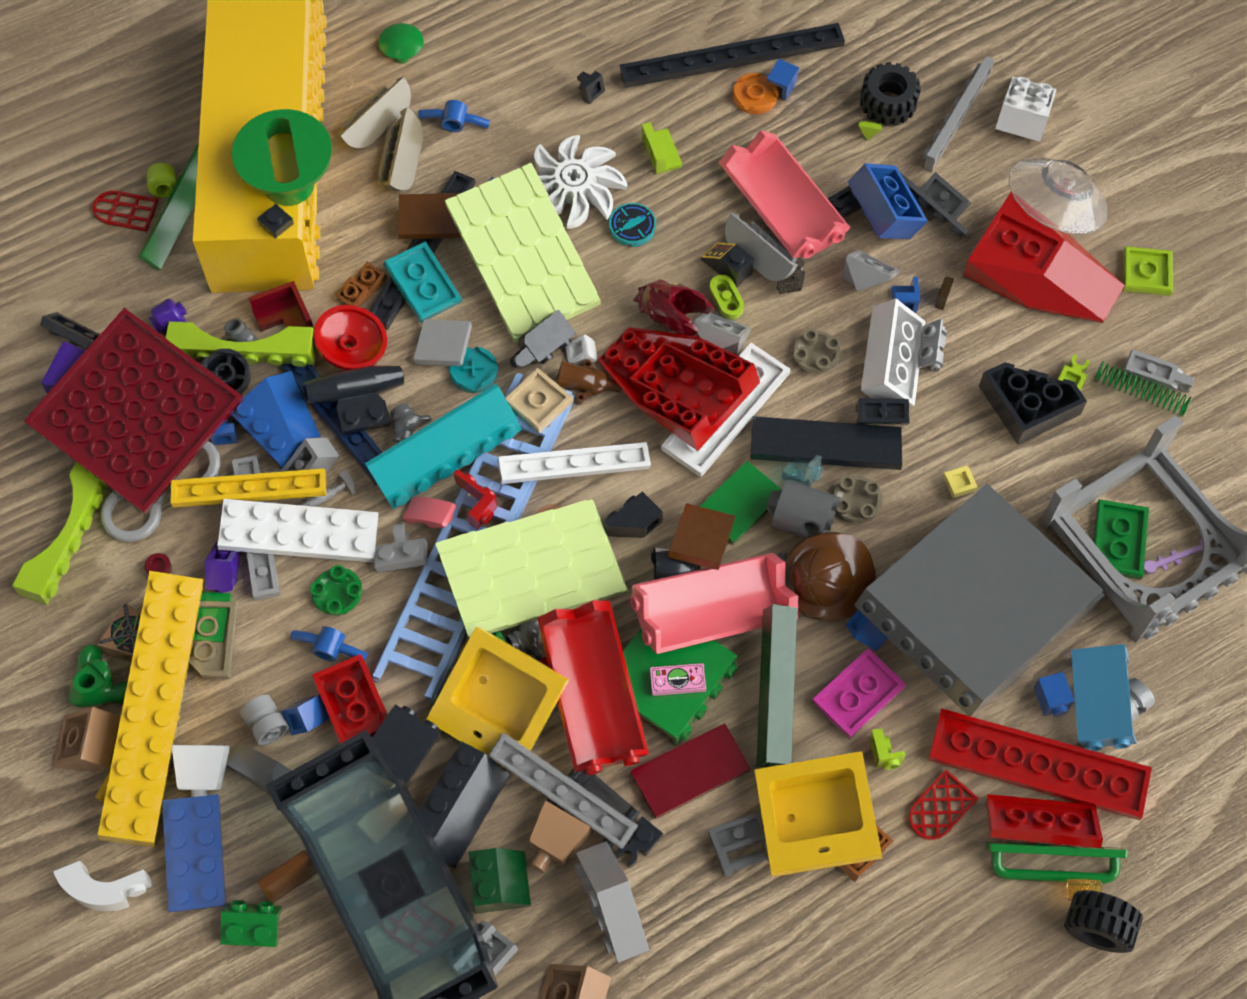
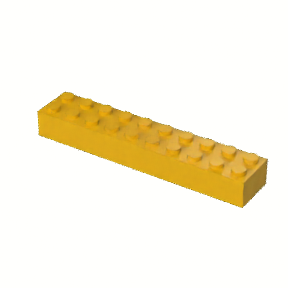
M149 571L98 830L99 840L155 847L163 805L162 801L171 762L172 745H174L203 590V579Z

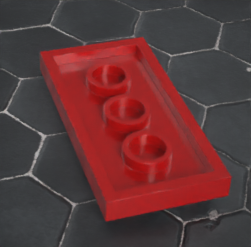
M987 794L985 804L990 837L1053 843L1056 845H1073L1084 848H1101L1103 837L1096 806L1084 803Z

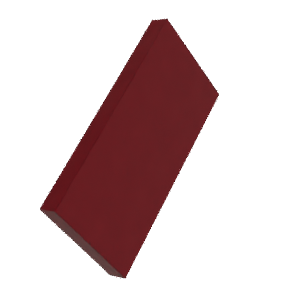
M724 723L631 770L630 774L656 820L750 772L751 768Z

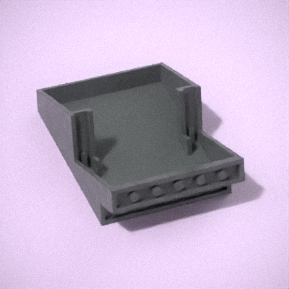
M986 484L870 584L854 606L956 705L971 717L1015 683L1042 650L1089 614L1104 597V594L1102 593L1103 589L990 485Z

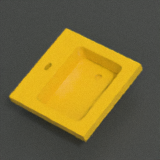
M475 627L426 720L433 722L442 731L480 750L486 755H489L503 733H506L531 751L569 679L481 627ZM476 731H478L479 733H481V734H482V737L478 736V735L476 734Z
M862 751L755 769L772 877L882 859Z

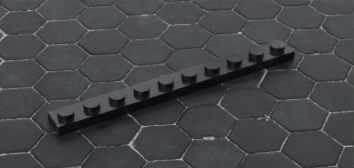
M839 23L620 64V73L624 87L629 88L844 46L845 39Z

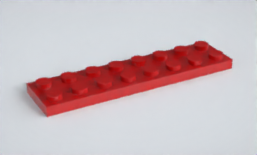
M941 708L928 761L1072 802L1093 805L1097 809L1139 821L1143 818L1152 767L975 717H969L968 715Z

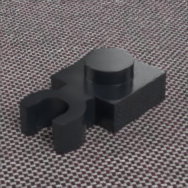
M643 816L636 823L638 827L628 840L630 844L625 845L623 849L619 848L617 851L618 859L625 853H629L632 856L627 865L629 868L636 864L639 852L647 856L663 837V832Z

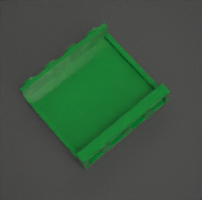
M640 628L623 651L639 716L673 738V745L677 746L680 740L685 741L693 730L691 727L696 719L700 721L708 710L706 705L711 698L715 700L723 689V686H721L726 678L730 680L738 668L736 665L737 655L715 640L656 654L650 645H645L642 637L643 631ZM704 664L706 692L652 696L651 667Z

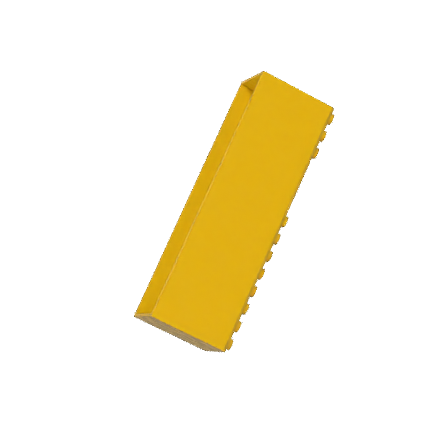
M323 0L207 1L193 243L211 293L264 292L291 281L295 282L298 290L314 289V281L319 280V267L316 266V260H320L319 245H316V240H320V226L316 225L318 181L314 184L312 194L304 202L294 206L277 204L293 218L294 224L275 239L258 224L257 218L276 203L271 201L267 194L253 189L243 181L233 164L232 147L235 137L241 128L254 117L268 111L279 109L298 110L315 117L320 122H324V111L321 108V103H324V89H321V84H325V73L322 70V65H325L326 60L325 52L322 49L326 47V35L323 33V29L327 28L326 15H322L324 13ZM288 133L276 134L269 139L275 178L279 183H289L299 177L292 135Z

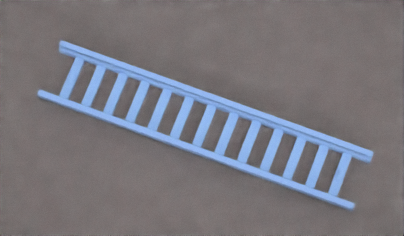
M517 373L505 397L522 382L523 374ZM566 390V392L569 393L575 401V396L572 395V392ZM573 403L540 434L515 415L522 430L544 437L540 448L513 438L505 440L499 446L521 454L551 452ZM488 452L482 454L474 460L469 474L474 477L476 483L482 488L488 487L498 495L515 500L510 511L497 507L493 518L504 522L519 520L538 480L523 482L519 490L478 475L482 464L499 470L498 457L488 454ZM461 488L454 502L456 508L452 514L453 518L445 528L441 529L435 543L446 540L452 528L465 533L486 529L485 527H480L477 530L469 524V521L458 518L462 506L472 510L479 500L468 496L469 493ZM434 544L430 552L427 565H424L371 676L373 681H380L388 662L432 678L425 694V698L432 704H435L467 635L466 629L461 622L462 617L458 622L416 606L420 595L423 594L458 608L453 593L426 583L431 572L447 577L443 564L437 561L439 552L436 544ZM410 616L453 632L449 644L406 629L405 626ZM399 639L443 655L438 668L395 652L394 649Z

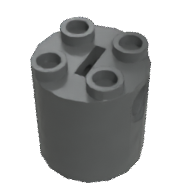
M787 479L782 490H772L766 510H769L773 518L771 527L802 538H807L817 533L829 532L841 497Z

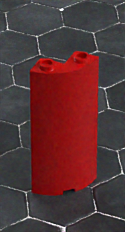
M592 600L575 609H554L538 617L537 620L548 666L569 679L558 700V707L574 772L586 771V775H594L602 772V768L621 763L624 766L638 764L640 762L639 758L648 755L649 752L610 601Z

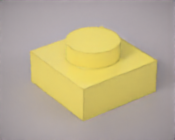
M968 466L944 473L943 478L952 498L975 492L978 488Z

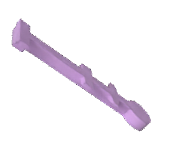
M1202 539L1199 540L1201 544L1180 553H1176L1173 550L1170 552V557L1163 559L1161 556H1158L1159 561L1156 562L1146 561L1144 572L1146 574H1153L1161 566L1164 570H1168L1167 564L1174 561L1177 566L1182 564L1180 559L1203 551Z

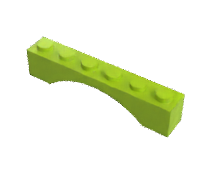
M169 321L166 334L167 340L199 362H203L215 350L229 348L238 351L247 360L248 364L251 365L262 362L275 366L285 363L303 367L306 364L314 365L317 350L313 339V327L288 326L279 333L265 339L251 342H232L207 334L193 322Z
M75 463L69 474L72 482L73 501L66 525L47 549L23 564L12 585L19 596L48 605L50 599L55 597L58 591V583L62 575L68 572L69 561L73 553L79 550L81 538L85 530L87 531L90 528L92 516L96 508L98 509L101 506L103 494L108 487L78 463Z

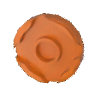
M747 73L737 80L733 88V100L737 107L746 113L754 115L764 114L776 105L779 91L776 85L767 81V77L762 76V73Z

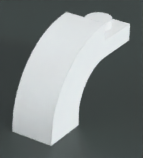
M81 861L53 871L60 886L75 901L97 911H117L128 908L127 896H140L146 892L147 888L153 886L150 876L144 869L112 882H99L92 879L87 867Z

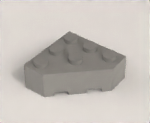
M607 841L577 852L576 855L579 863L575 865V869L580 881L582 880L586 893L589 894L590 901L588 902L592 914L596 917L600 930H604L606 934L603 942L608 954L613 953L619 963L649 951L629 881Z

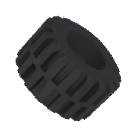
M886 62V65L878 64L876 68L872 67L864 77L860 95V106H862L863 113H868L867 118L870 120L875 119V123L882 122L884 126H889L891 123L896 126L899 125L900 121L905 123L908 118H911L914 115V111H916L921 86H919L920 80L916 78L915 72H910V68L907 66L901 67L899 63L892 65L891 62ZM882 92H892L897 94L898 96L891 97L883 94Z
M1092 890L1076 891L1069 907L1064 928L1074 938L1094 948L1114 953H1128L1134 949L1143 915L1133 905L1116 896Z

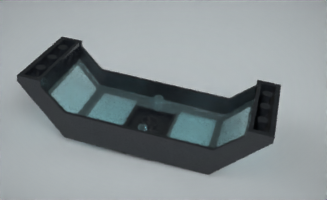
M367 730L266 784L277 809L281 811L300 836L376 989L378 999H478L498 988L482 932L405 782Z

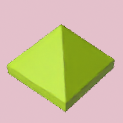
M859 121V127L867 141L882 130L880 123Z

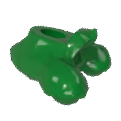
M88 644L83 646L78 654L77 666L68 693L69 704L76 707L124 703L128 682L112 685L109 665L106 661H101L102 651L96 645Z

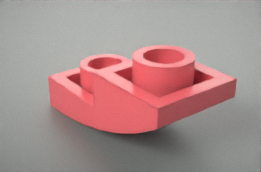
M413 497L402 519L409 524L424 523L430 528H445L453 518L452 514L456 505L440 499Z

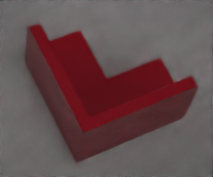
M294 281L248 298L261 332L283 323L286 328L288 326L313 327L311 317Z

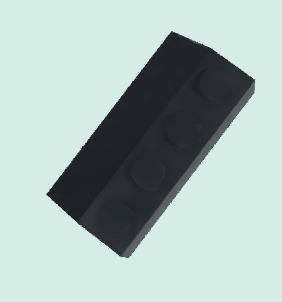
M463 741L459 744L420 809V813L446 864L455 869L510 777V774L488 755ZM414 821L405 834L408 843L421 836Z

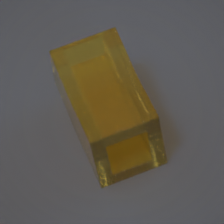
M1067 879V900L1072 901L1076 891L1092 890L1102 892V881Z

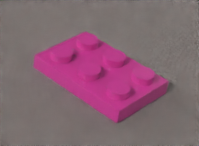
M868 648L816 695L812 703L844 735L851 739L906 687V684Z

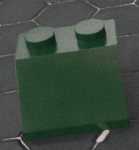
M502 848L468 851L476 914L531 907L525 851Z

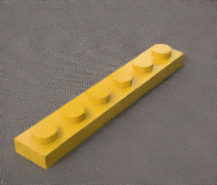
M325 468L171 481V505L173 508L223 504L224 499L265 501L326 496Z

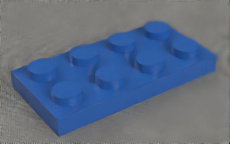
M219 795L163 800L168 912L226 906Z

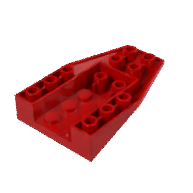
M1012 191L969 257L963 273L964 277L1026 308L1099 323L1105 321L1125 286L1069 234Z
M628 327L598 359L599 364L638 409L696 451L700 450L760 384L754 363L698 336Z

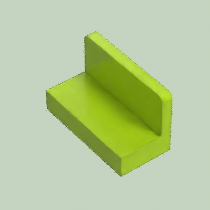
M651 122L642 124L641 138L655 173L660 174L681 168L682 161L669 130L666 128L654 131Z

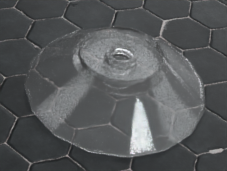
M1033 156L1019 160L1010 170L1008 185L1015 201L1028 215L1046 227L1066 234L1085 235L1099 230L1107 221L1108 204L1101 190L1089 174L1077 164L1062 159Z

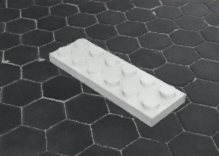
M750 343L740 354V357L754 363L760 380V384L699 451H696L673 433L661 445L663 452L700 478L790 374V368L753 343Z
M224 499L218 550L374 563L378 512Z

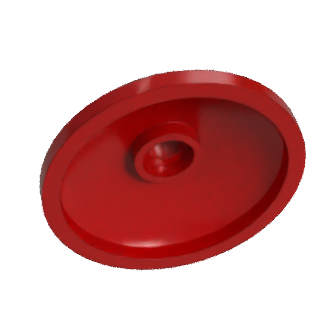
M354 305L335 306L325 311L318 318L313 335L314 344L319 354L328 363L343 370L374 366L383 357L388 342L386 329L379 318L370 311Z

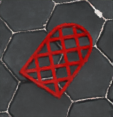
M946 769L922 796L915 801L909 813L910 826L915 834L923 839H941L952 830L979 798ZM944 776L945 785H936ZM948 777L956 784H949ZM936 788H945L946 798H936ZM949 788H959V797L950 798ZM932 789L933 798H924ZM963 790L971 797H963ZM947 801V811H938L937 802ZM950 801H960L961 811H951ZM964 801H972L964 810ZM920 802L921 811H913ZM924 802H933L934 811H924ZM948 814V824H939L938 815ZM951 814H961V815L952 823ZM912 815H921L922 824H914ZM925 815H934L935 824H925ZM917 828H922V833ZM926 828H935L936 836H926ZM939 828H948L940 835Z

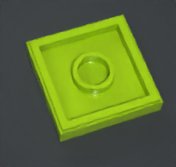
M1125 246L1123 249V284L1125 285L1123 291L1171 296L1173 292V251Z

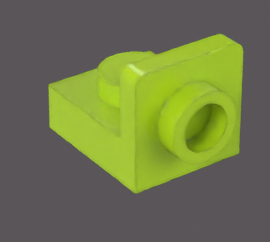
M883 728L872 730L869 741L876 768L884 767L885 770H892L900 767V764L903 763L906 757L905 752L889 753L891 752V743L889 737L884 736Z

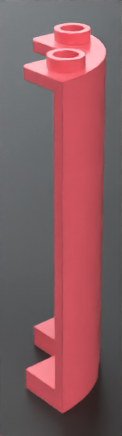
M760 130L747 148L731 145L718 162L793 258L804 257L808 259L833 243L836 244L842 241L845 233L850 229L847 222L775 134Z
M774 553L722 564L719 570L704 568L632 585L631 607L637 613L645 645H650L656 654L762 628L763 610L772 604L796 607L798 619V595L785 586V562Z

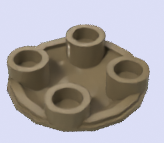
M807 329L794 343L792 349L793 359L800 368L807 372H826L834 368L839 362L841 355L840 341L828 333Z
M844 476L832 493L841 497L836 513L852 523H863L871 520L879 513L882 506V494L879 484L863 476Z

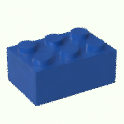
M864 163L849 179L848 184L852 189V194L857 198L864 215L868 218L878 238L911 239L928 222L897 166Z

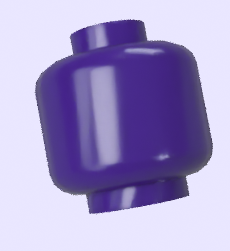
M166 299L151 309L152 316L149 317V320L159 334L162 332L167 334L169 321L186 322L184 315L187 314V311L180 301L175 303L172 299Z

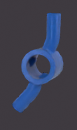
M448 100L445 103L444 110L423 109L418 111L420 119H442L441 126L449 132L462 131L464 123H472L488 129L490 124L488 119L468 114L467 106L458 100Z
M323 626L318 635L299 630L291 632L292 640L313 644L312 653L326 661H336L339 653L349 657L362 654L364 661L368 655L367 652L345 644L346 636L341 631L332 627Z

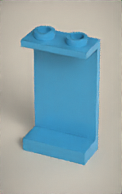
M1125 644L1072 649L1077 732L1081 747L1092 751H1099L1107 746L1124 749L1130 747V744H1137L1133 732L1127 667L1129 655Z

